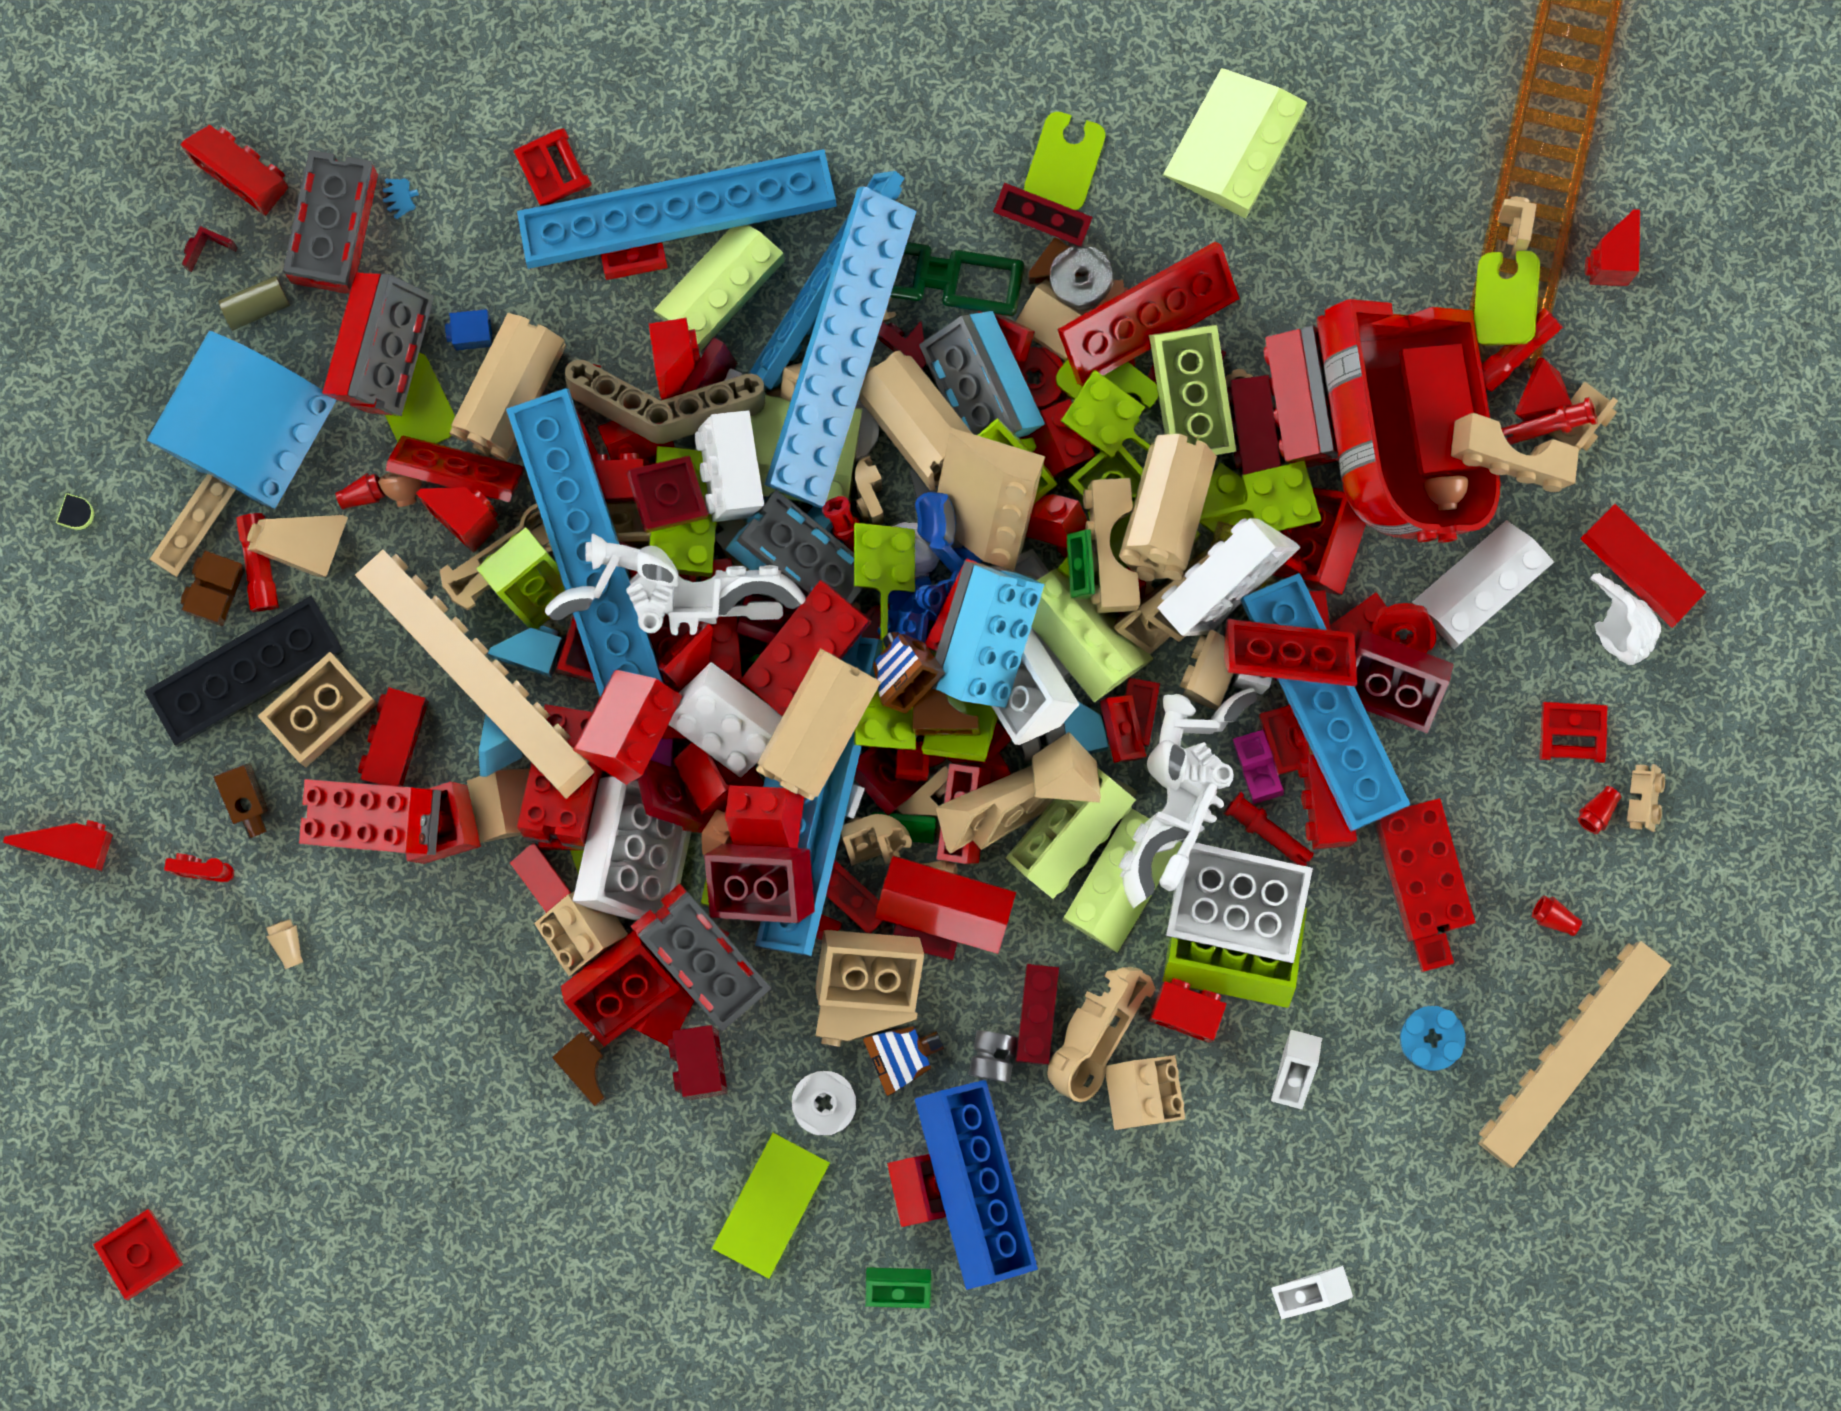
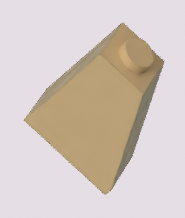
M332 515L262 519L257 524L254 523L248 533L247 541L250 542L248 550L311 575L326 577L348 517Z

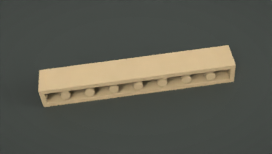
M1642 941L1636 942L1633 946L1628 943L1617 956L1621 962L1614 971L1608 968L1597 982L1601 987L1593 996L1589 993L1578 1006V1009L1581 1010L1578 1017L1574 1021L1569 1018L1558 1032L1562 1036L1555 1046L1550 1043L1538 1057L1542 1063L1535 1071L1530 1068L1518 1083L1522 1086L1515 1097L1509 1094L1499 1107L1502 1114L1495 1122L1490 1119L1479 1132V1135L1483 1138L1478 1144L1506 1167H1515L1672 966Z

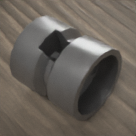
M977 1030L974 1049L978 1053L971 1058L968 1075L1010 1083L1013 1065L1009 1062V1058L1015 1056L1018 1038Z

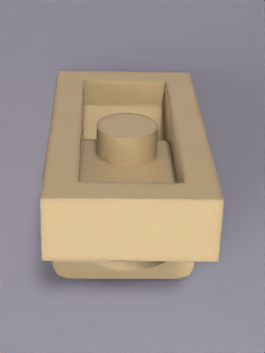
M944 766L898 808V813L939 819L936 811L938 805L933 801L932 797L936 795L940 799L945 795L948 768Z

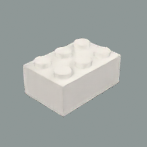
M748 410L712 414L695 433L696 448L698 451H702L703 463L700 464V475L702 481L707 483L708 494L705 495L708 514L711 513L713 522L750 518L764 506L750 412Z
M710 662L679 692L683 697L668 725L741 778L759 761L782 716Z

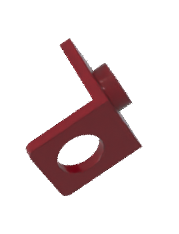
M200 226L195 237H190L184 249L185 258L182 265L187 271L192 272L207 240L235 252L238 247L233 240Z

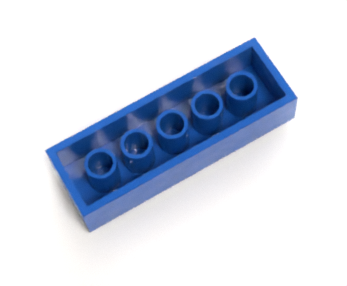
M982 1080L915 1098L966 1290L1038 1270L987 1081Z

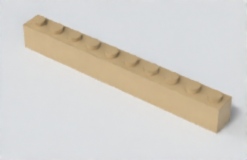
M382 549L355 576L567 799L594 773L593 769L587 764L589 761L573 751V748L567 743L571 737L558 723L552 727L546 721L550 715L538 702L532 706L526 700L529 693L517 680L511 684L505 678L509 674L507 669L497 659L491 663L485 657L489 652L477 638L470 641L464 635L469 631L456 616L450 620L444 614L448 610L445 604L436 595L430 599L424 593L428 589L424 582L416 574L410 578L404 572L409 568L397 554L390 557Z

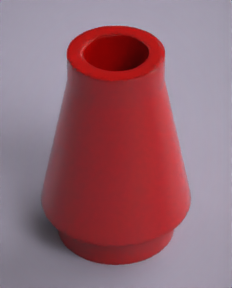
M366 473L344 489L336 492L335 495L340 508L344 510L349 507L379 503L380 498L385 497L378 483L379 476L376 473L372 475Z
M1606 786L1601 793L1579 810L1580 815L1577 818L1579 824L1593 834H1598L1601 830H1605L1617 803L1622 798L1621 794L1613 787Z
M1545 895L1542 896L1532 912V918L1537 920L1538 925L1567 933L1572 937L1577 934L1582 925V920L1576 917L1553 896L1550 898Z

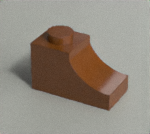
M931 688L913 706V731L915 735H980L978 716L958 711L948 702V695L939 690Z
M580 1032L552 1058L589 1101L597 1107L606 1099L599 1086L597 1074L599 1063L605 1057L601 1053L604 1046L592 1033L586 1036L584 1032Z

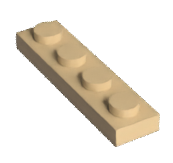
M207 474L150 560L177 577L236 489Z

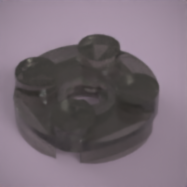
M1075 246L1061 252L1051 265L1050 283L1054 295L1061 303L1074 307L1078 311H1085L1091 306L1100 303L1106 298L1111 287L1114 285L1110 261L1102 251L1095 247L1087 246V249H1077ZM1077 272L1080 274L1088 272V280L1083 283H1077L1075 274Z

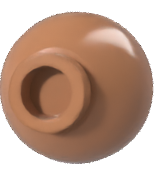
M390 472L381 476L378 483L388 498L396 501L398 507H403L416 502V492L421 488L422 480Z
M1465 476L1430 478L1424 482L1426 494L1431 501L1438 504V511L1456 510L1457 503L1464 497L1468 487V479Z

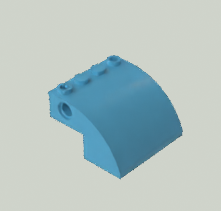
M209 331L146 441L197 471L214 476L259 504L275 509L337 400L323 394L321 388L273 360L236 341Z

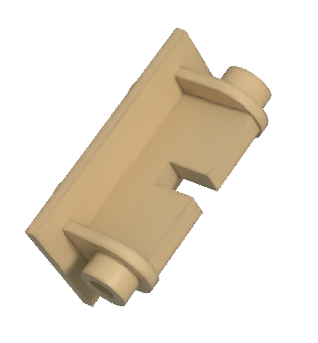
M1652 764L1651 771H1649V766L1636 765V770L1632 771L1630 793L1640 794L1642 798L1641 800L1629 799L1627 822H1630V829L1642 830L1643 824H1645V828L1655 832V825L1661 822L1662 807L1658 805L1659 792L1663 793L1665 788V774L1661 773V768L1655 764Z

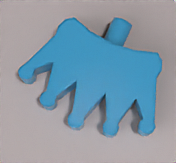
M386 178L385 182L393 185L383 188V192L392 193V195L384 198L383 202H395L387 207V210L389 212L399 210L397 214H394V218L398 219L415 209L416 206L411 197L418 196L419 193L417 189L409 191L410 182L405 178L401 180Z

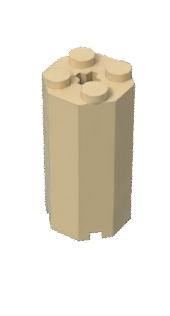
M507 313L451 424L452 429L449 433L461 441L467 442L469 440L473 442L472 448L486 456L492 454L504 461L511 457L517 445L506 409L542 396L566 348L565 340L540 324L537 327L528 324L529 319Z
M895 351L882 363L867 369L859 394L860 401L929 490H936L935 486H939L951 428L973 433L911 356H904L901 351Z
M1182 434L1157 435L1154 444L1150 445L1120 551V559L1131 570L1136 571L1138 578L1143 581H1153L1154 578L1182 579L1188 565L1217 458L1206 443L1197 440L1196 445L1187 442L1188 436Z
M820 648L757 762L759 765L756 771L772 780L775 779L780 782L779 785L795 794L798 793L813 801L815 796H819L881 682Z

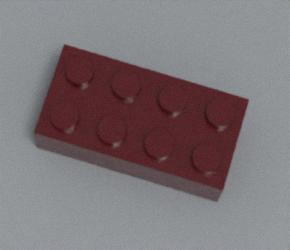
M713 1025L672 1031L673 1039H668L670 1058L675 1060L678 1065V1071L673 1072L675 1091L682 1094V1097L688 1100L727 1095L728 1089L719 1031Z

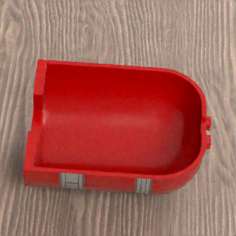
M1348 299L1326 309L1325 315L1317 317V328L1342 484L1351 508L1364 523L1374 530L1395 538L1417 539L1418 542H1429L1437 538L1438 543L1452 542L1457 540V535L1476 531L1486 526L1496 512L1500 497V475L1491 473L1490 469L1481 467L1475 470L1451 472V475L1448 477L1465 476L1468 479L1467 491L1464 497L1457 503L1456 510L1438 511V504H1435L1427 496L1424 489L1426 479H1422V475L1419 474L1399 351L1402 349L1462 343L1473 412L1490 418L1473 310L1430 307L1410 315L1393 314L1392 303Z

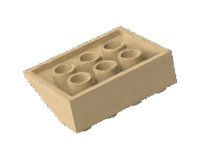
M951 428L937 493L947 494L953 504L956 517L954 539L984 562L1014 571L1025 543L1045 456Z

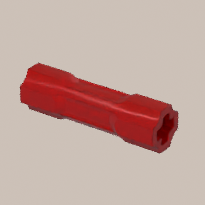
M1543 308L1536 316V331L1531 341L1525 344L1504 345L1496 354L1490 356L1482 364L1485 387L1488 390H1495L1510 376L1512 371L1563 328L1560 322L1546 308Z
M252 513L236 517L248 581L249 605L252 612L279 608L270 558L248 550L250 542L247 541L248 533L254 523L257 524L259 520L265 519L263 513Z

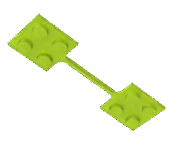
M1093 370L1061 422L1110 458L1114 457L1125 439H1131L1147 452L1149 451L1150 445L1134 432V424L1145 406L1096 370ZM1221 462L1211 476L1201 514L1242 505L1248 500L1243 478ZM1245 510L1200 521L1199 523L1226 542L1233 535L1231 529L1244 518L1249 520L1254 518L1251 512Z
M1305 461L1243 475L1248 500L1244 504L1201 514L1200 521L1246 510L1251 512L1255 519H1260L1277 531L1321 521ZM1130 515L1118 521L1112 527L1110 533L1111 551L1115 559L1124 568L1128 566L1120 559L1119 555Z
M855 523L854 587L874 588L881 594L882 652L886 649L883 638L888 634L889 593L893 590L915 592V529ZM877 688L854 730V745L915 750L916 735L913 731V707L905 714L882 705Z

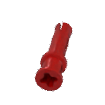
M1586 397L1582 403L1568 407L1560 405L1554 413L1507 427H1501L1504 436L1513 434V436L1505 438L1510 445L1558 430H1561L1563 433H1569L1572 431V428L1587 423L1596 425L1598 424V419L1591 398Z
M838 496L832 498L825 503L822 512L826 518L830 519L833 525V535L837 539L842 540L843 544L854 553V524L860 522L856 517H853L847 497Z
M1241 791L1223 813L1227 817L1231 815L1244 825L1246 832L1257 833L1297 865L1306 866V862H1309L1314 855L1313 851L1307 849L1266 817V810L1263 808L1258 809L1247 801Z

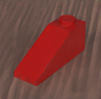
M1055 494L1046 495L1033 505L1026 537L1067 548V534L1086 530V521L1088 520L1078 500Z
M87 820L86 825L72 823L5 836L3 843L102 871L113 834L105 831L106 825Z

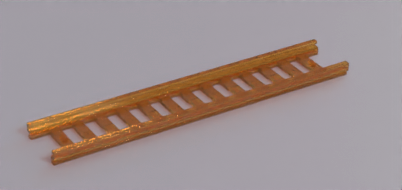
M1601 0L1538 1L1480 255L1481 259L1483 255L1495 252L1497 239L1506 242L1508 240L1510 227L1501 226V222H1498V215L1504 200L1511 199V196H1507L1511 180L1567 193L1564 209L1535 203L1537 204L1535 217L1561 223L1557 239L1532 233L1531 241L1528 247L1554 253L1551 269L1540 266L1539 281L1547 282L1544 298L1538 297L1537 312H1540L1543 308H1546L1551 314L1553 312L1623 0H1611V3ZM1551 4L1607 17L1604 32L1548 19ZM1544 33L1601 46L1598 61L1541 48ZM1542 63L1593 75L1591 91L1534 78L1537 64ZM1531 92L1587 105L1584 120L1528 107ZM1524 121L1581 134L1578 149L1521 137ZM1521 151L1572 163L1574 167L1571 179L1516 167L1514 165L1517 152ZM1503 257V263L1499 271L1515 275L1518 270V263L1516 260ZM1477 273L1468 310H1473V316L1475 311ZM1545 344L1541 345L1531 354L1529 367L1532 370L1538 358H1542Z

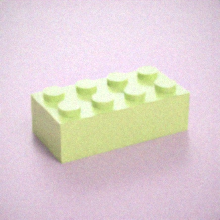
M1217 325L1149 335L1164 434L1188 436L1187 442L1196 445L1197 440L1202 441L1208 445L1215 455L1236 452Z

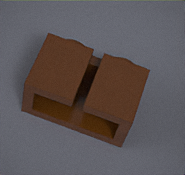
M204 551L202 558L198 557L192 569V575H195L194 583L191 584V587L187 586L182 594V610L188 615L223 627L245 567L234 560Z

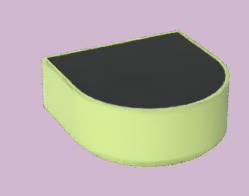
M66 493L56 523L74 530L85 529L93 521V507L87 500Z

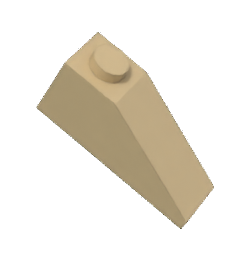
M820 1005L815 1036L822 1038L821 1044L840 1047L841 1041L850 1042L917 1021L918 1013Z

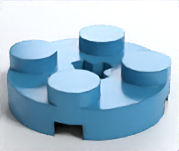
M1426 1006L1417 1009L1405 1020L1400 1031V1045L1404 1055L1414 1065L1424 1070L1437 1071L1451 1066L1461 1057L1465 1046V1031L1461 1021L1452 1011L1439 1006ZM1434 1028L1435 1034L1441 1035V1040L1437 1041L1436 1048H1432L1430 1043L1424 1042V1036L1429 1035L1428 1030Z

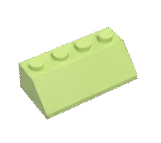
M749 225L730 228L653 311L664 321L687 318L689 330L695 329L699 352H701L712 338L785 262L784 253L761 232Z
M1099 768L1097 769L1101 795L1100 802L1054 799L1006 857L1025 877L1052 899L1067 888L1071 877L1078 869L1088 863L1091 853L1099 844L1108 839L1112 828L1120 819L1125 818L1129 814L1132 804L1136 801L1135 798Z
M1132 808L1129 814L1120 822L1062 919L1118 953L1151 897L1149 896L1133 908L1125 894L1123 879L1120 877L1123 869L1119 868V864L1128 850L1132 851L1136 842L1132 839L1141 823L1144 824L1149 820V818ZM1181 841L1173 849L1157 852L1153 857L1151 868L1155 889L1170 858L1176 855L1180 849Z

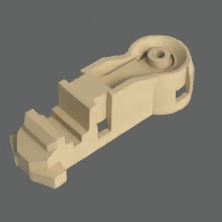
M537 504L530 506L524 512L518 527L454 570L448 565L440 569L443 589H445L452 602L467 611L476 606L475 601L477 597L482 595L485 590L488 591L492 588L476 568L484 562V557L498 551L513 535L521 532L525 527L542 546L546 545L544 548L551 556L554 555L540 511L533 513L529 517L532 512L539 510Z
M1122 967L1117 971H1107L1105 977L1110 980L1108 987L1111 990L1109 993L1104 992L1102 996H1097L1088 991L1086 992L1085 997L1087 999L1081 1009L1077 1008L1068 1023L1064 1045L1055 1052L1048 1065V1079L1060 1094L1073 1101L1083 1102L1093 1097L1100 1089L1105 1077L1106 1064L1145 996L1151 998L1155 991L1151 976L1143 973L1138 968ZM1117 1016L1121 1019L1114 1028L1110 1024L1113 1018ZM1089 1075H1093L1094 1079L1090 1086H1083Z

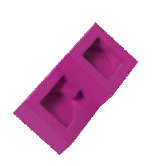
M1260 730L1234 738L1233 744L1252 803L1256 804L1283 796L1284 790L1273 763V755L1264 731Z

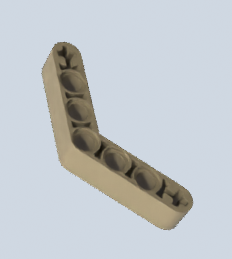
M572 361L565 369L567 389H569L574 400L656 444H664L695 434L698 428L712 414L749 410L750 416L760 413L765 406L764 383L755 374H744L660 401L588 361Z

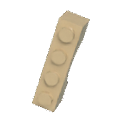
M1475 413L1455 420L1451 457L1463 460L1465 465L1482 466L1490 469L1489 471L1496 475L1507 474L1516 477V480L1521 483L1541 485L1545 491L1559 492L1562 488L1575 484L1578 447L1552 439L1535 446L1530 455H1525L1516 451L1507 442L1503 435L1500 421Z
M1130 478L1092 480L1088 490L1083 492L1084 508L1090 510V521H1086V529H1091L1093 571L1095 575V594L1091 597L1092 604H1097V613L1136 611L1140 606L1138 573L1124 568L1115 559L1110 548L1112 527L1118 521L1128 517L1133 510Z

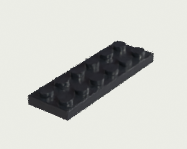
M310 595L144 692L176 747H179L304 675L329 652L337 656L344 652L314 597Z

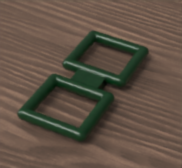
M907 242L903 254L918 256L912 288L893 285L890 297L920 301L923 298L924 289L927 287L944 290L942 303L948 307L979 312L993 311L994 314L1014 316L1017 313L1025 267L1022 260L963 250H953L950 254V259L931 256L932 249L929 245ZM961 263L1011 271L1006 303L956 295Z

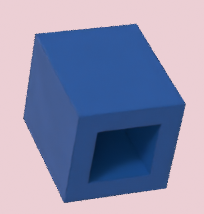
M487 309L449 313L450 323H445L447 342H452L456 351L491 347L493 343L491 317Z

